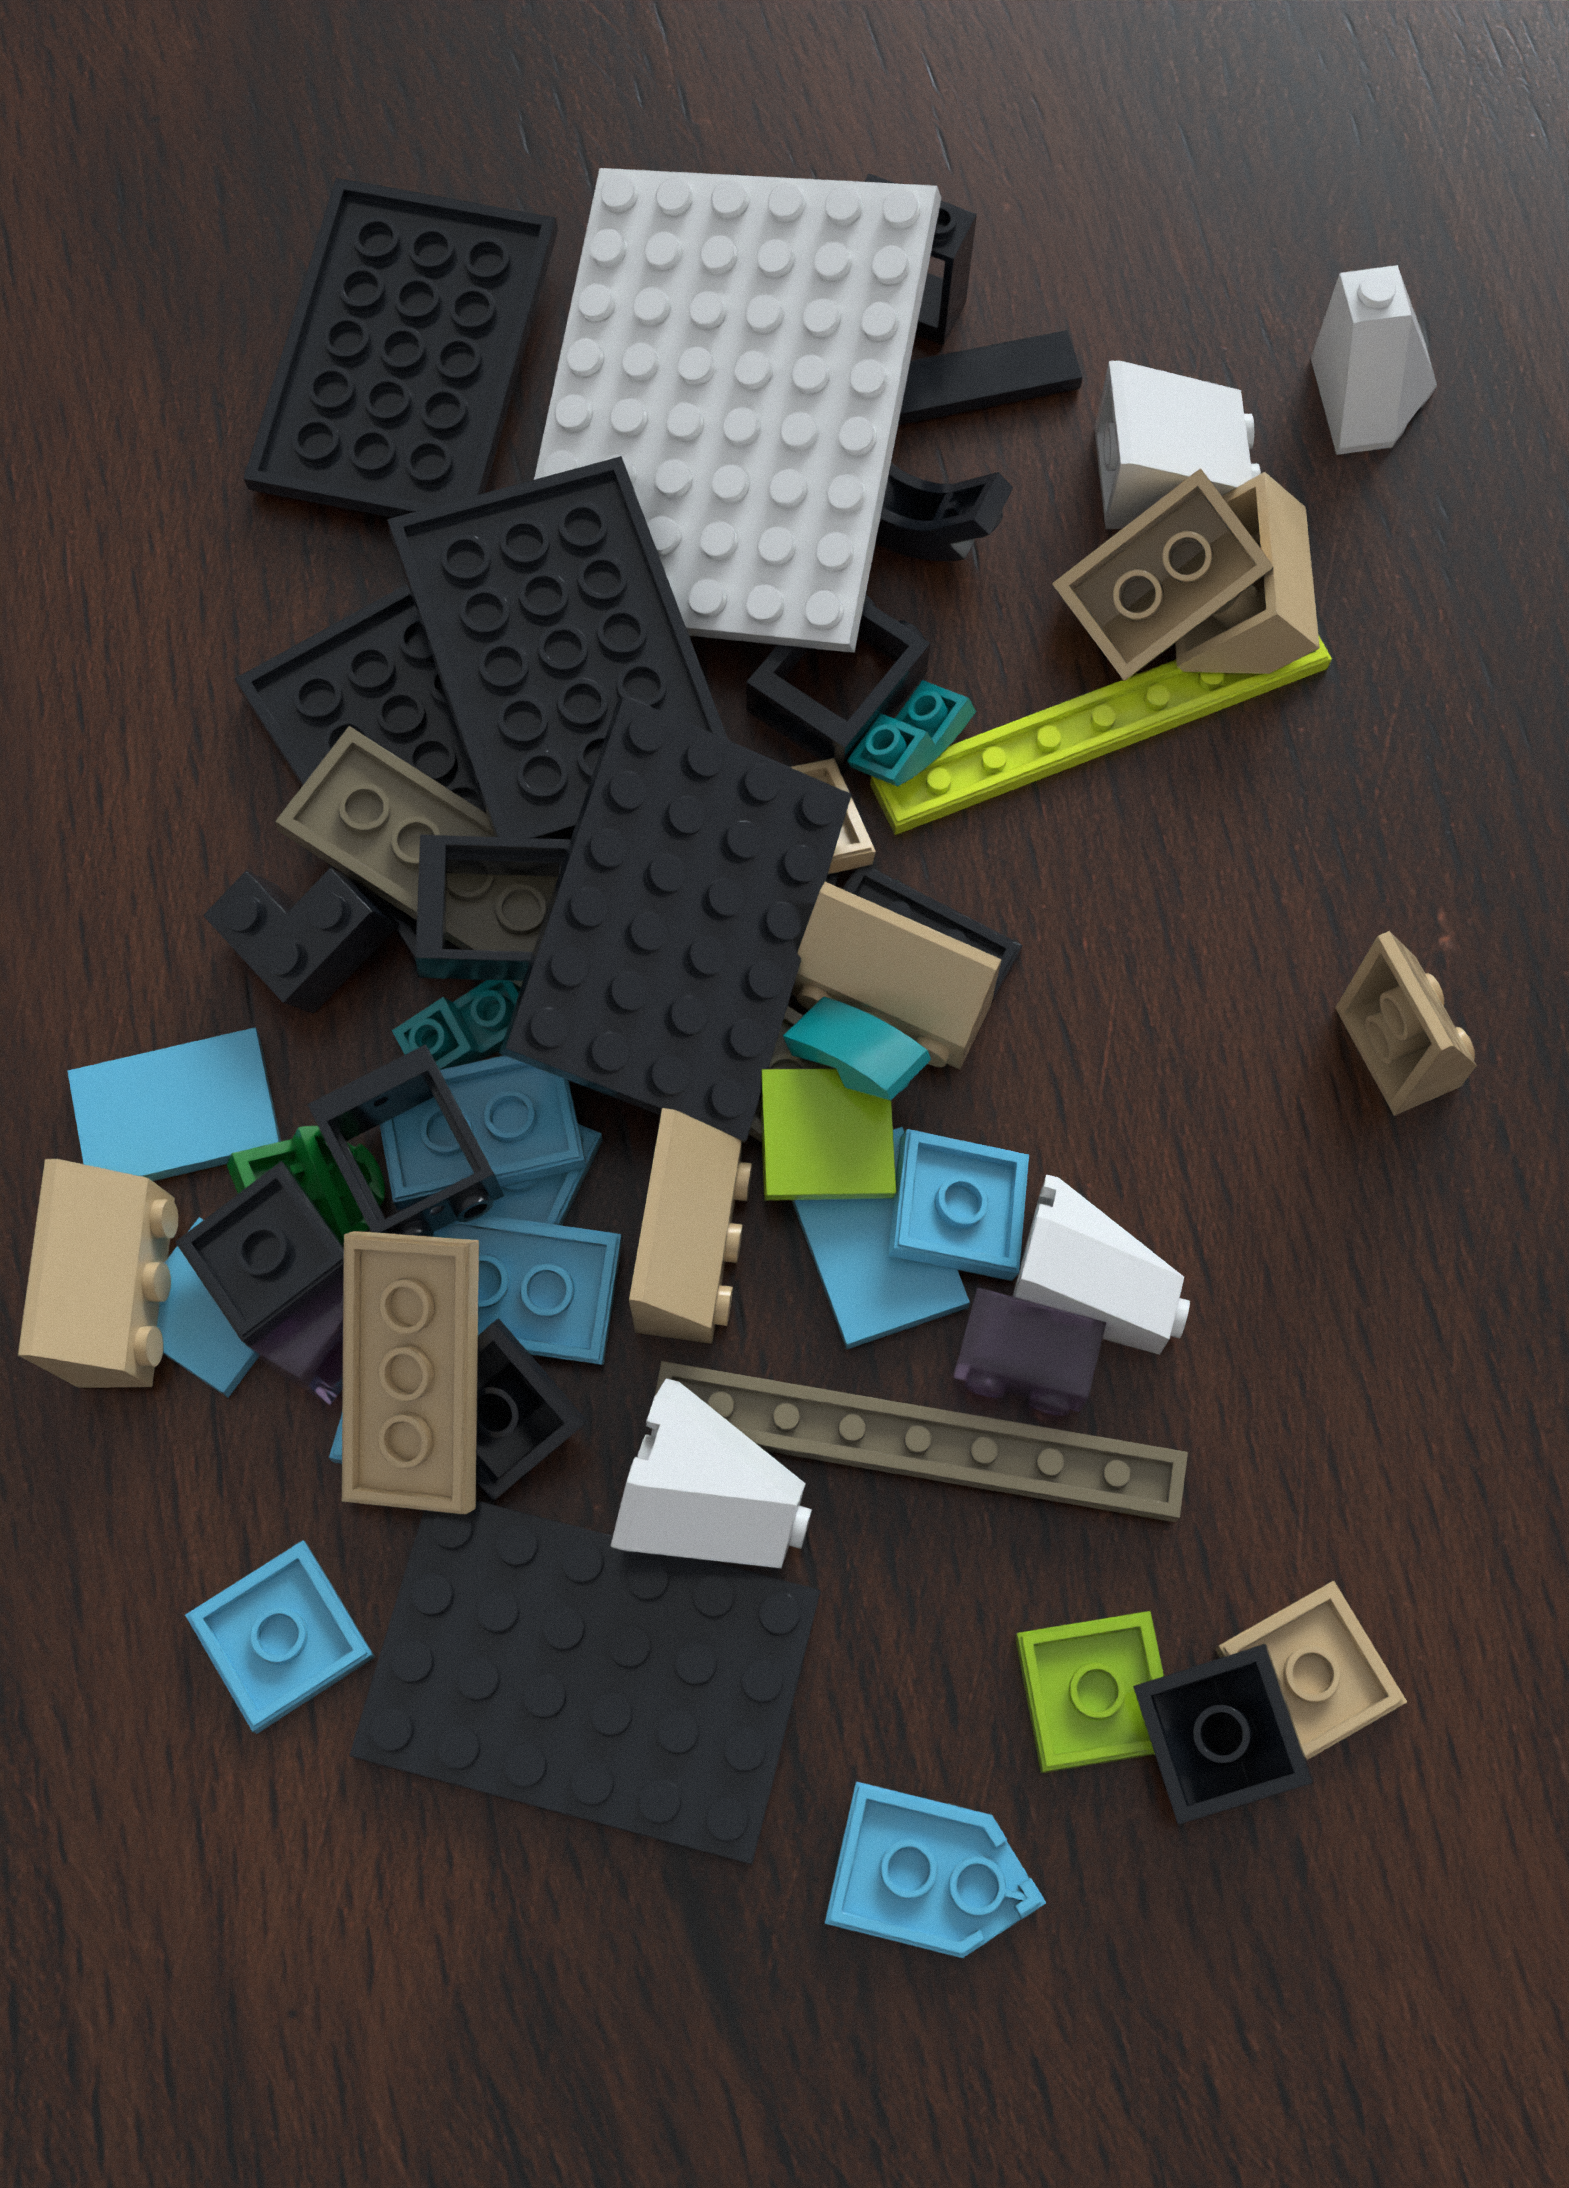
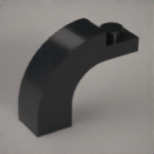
M891 463L875 544L901 555L929 561L964 560L975 538H983L990 535L1000 524L1003 517L1002 509L1013 486L999 472L958 483H934L912 476Z

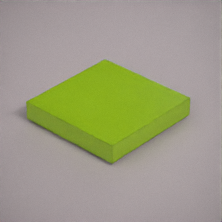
M836 1068L761 1069L762 1091L760 1094L764 1200L884 1199L895 1196L896 1180L890 1100L845 1088Z
M1150 1611L1020 1632L1015 1635L1041 1773L1155 1754L1133 1688L1135 1685L1164 1676Z

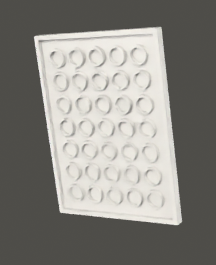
M599 168L534 480L622 456L689 636L855 652L941 203V195L937 186Z

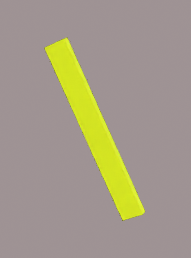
M1319 636V649L1270 674L1184 672L1177 667L1176 659L1131 676L1126 681H1118L950 745L923 771L898 787L871 776L870 785L894 835H897L1326 670L1332 658Z

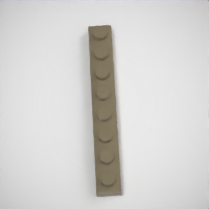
M661 1361L655 1395L666 1378L680 1382L764 1451L1170 1522H1177L1180 1518L1188 1456L1186 1451Z

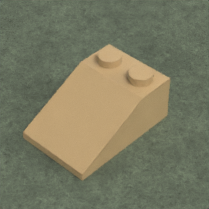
M1390 931L1378 935L1335 1009L1395 1116L1460 1088L1477 1065L1474 1061L1475 1052L1472 1042L1462 1028H1455L1444 1008V995L1435 977L1429 973L1425 974L1417 958Z

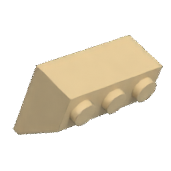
M1200 468L1052 584L1122 679L1126 681L1272 570L1274 566Z
M1263 472L1222 495V497L1274 568L1175 643L1177 667L1184 672L1270 674L1320 648L1306 507L1266 472Z
M824 882L797 952L802 960L791 994L796 996L797 1001L808 1010L822 997L856 1007L890 1024L926 1048L931 1057L927 1064L936 1067H944L948 1064L960 1070L991 1007L1002 959Z
M662 1108L629 1303L635 1333L712 1344L715 1324L728 1325L733 1287L723 1286L722 1280L725 1262H738L743 1225L732 1223L735 1200L746 1202L748 1200L752 1163L742 1162L741 1140L673 1109Z
M45 1159L18 1356L78 1388L152 1387L155 1366L160 1363L163 1355V1337L160 1329L157 1327L159 1302L167 1300L171 1289L170 1271L165 1261L168 1259L170 1238L175 1236L178 1228V1210L174 1202L175 1198L146 1177L61 1159Z

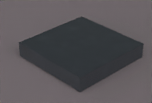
M282 1161L175 1241L241 1341L249 1347H252L344 1276L343 1243L291 1169Z

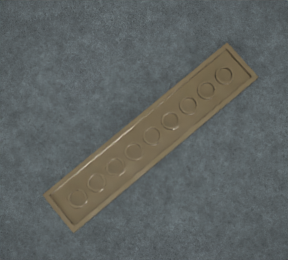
M350 726L275 821L277 830L415 920H417L420 835L495 837L485 812ZM447 873L445 939L462 950L533 952L558 877ZM512 981L519 987L522 986L523 981ZM787 1006L768 1069H834L831 1066L791 1055L783 1035L803 1015ZM759 1098L749 1135L762 1142Z

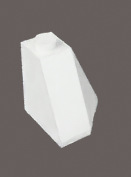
M1398 265L1339 273L1311 356L1336 455L1392 448L1405 431L1407 424L1419 408L1425 405L1437 386L1424 337Z
M1046 1175L1037 1201L1008 1313L1160 1355L1170 1336L1181 1338L1189 1312L1190 1301L1179 1298L1184 1276L1060 1178Z
M666 1378L654 1397L647 1418L646 1427L653 1428L651 1435L646 1434L644 1436L637 1458L634 1457L626 1481L610 1547L624 1551L781 1568L789 1546L802 1548L812 1509L800 1506L805 1483L683 1384Z

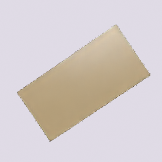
M359 1231L344 1234L342 1501L467 1514L476 1509L479 1240Z

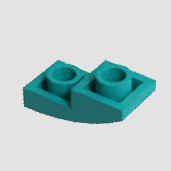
M922 680L895 719L880 713L847 762L851 768L898 787L912 779L938 758L965 728L976 713V710L968 697Z
M486 980L454 1002L442 997L393 1029L392 1032L404 1055L426 1044L439 1070L480 1061L500 1050L521 987L510 980Z
M822 997L783 1035L792 1056L834 1067L837 1069L845 1088L890 1101L899 1092L904 1090L910 1081L931 1060L926 1048L895 1027L856 1007L827 997Z

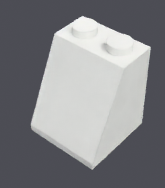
M1109 361L1094 429L1106 529H1123L1200 468L1221 496L1261 474L1259 464H1251L1249 449H1252L1254 443V419L1252 414H1244L1241 390L1124 361Z

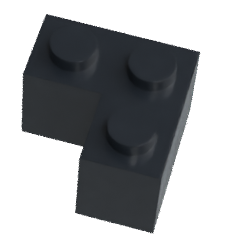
M331 867L296 904L277 884L246 870L203 915L283 1003L313 1014L400 925L363 885Z

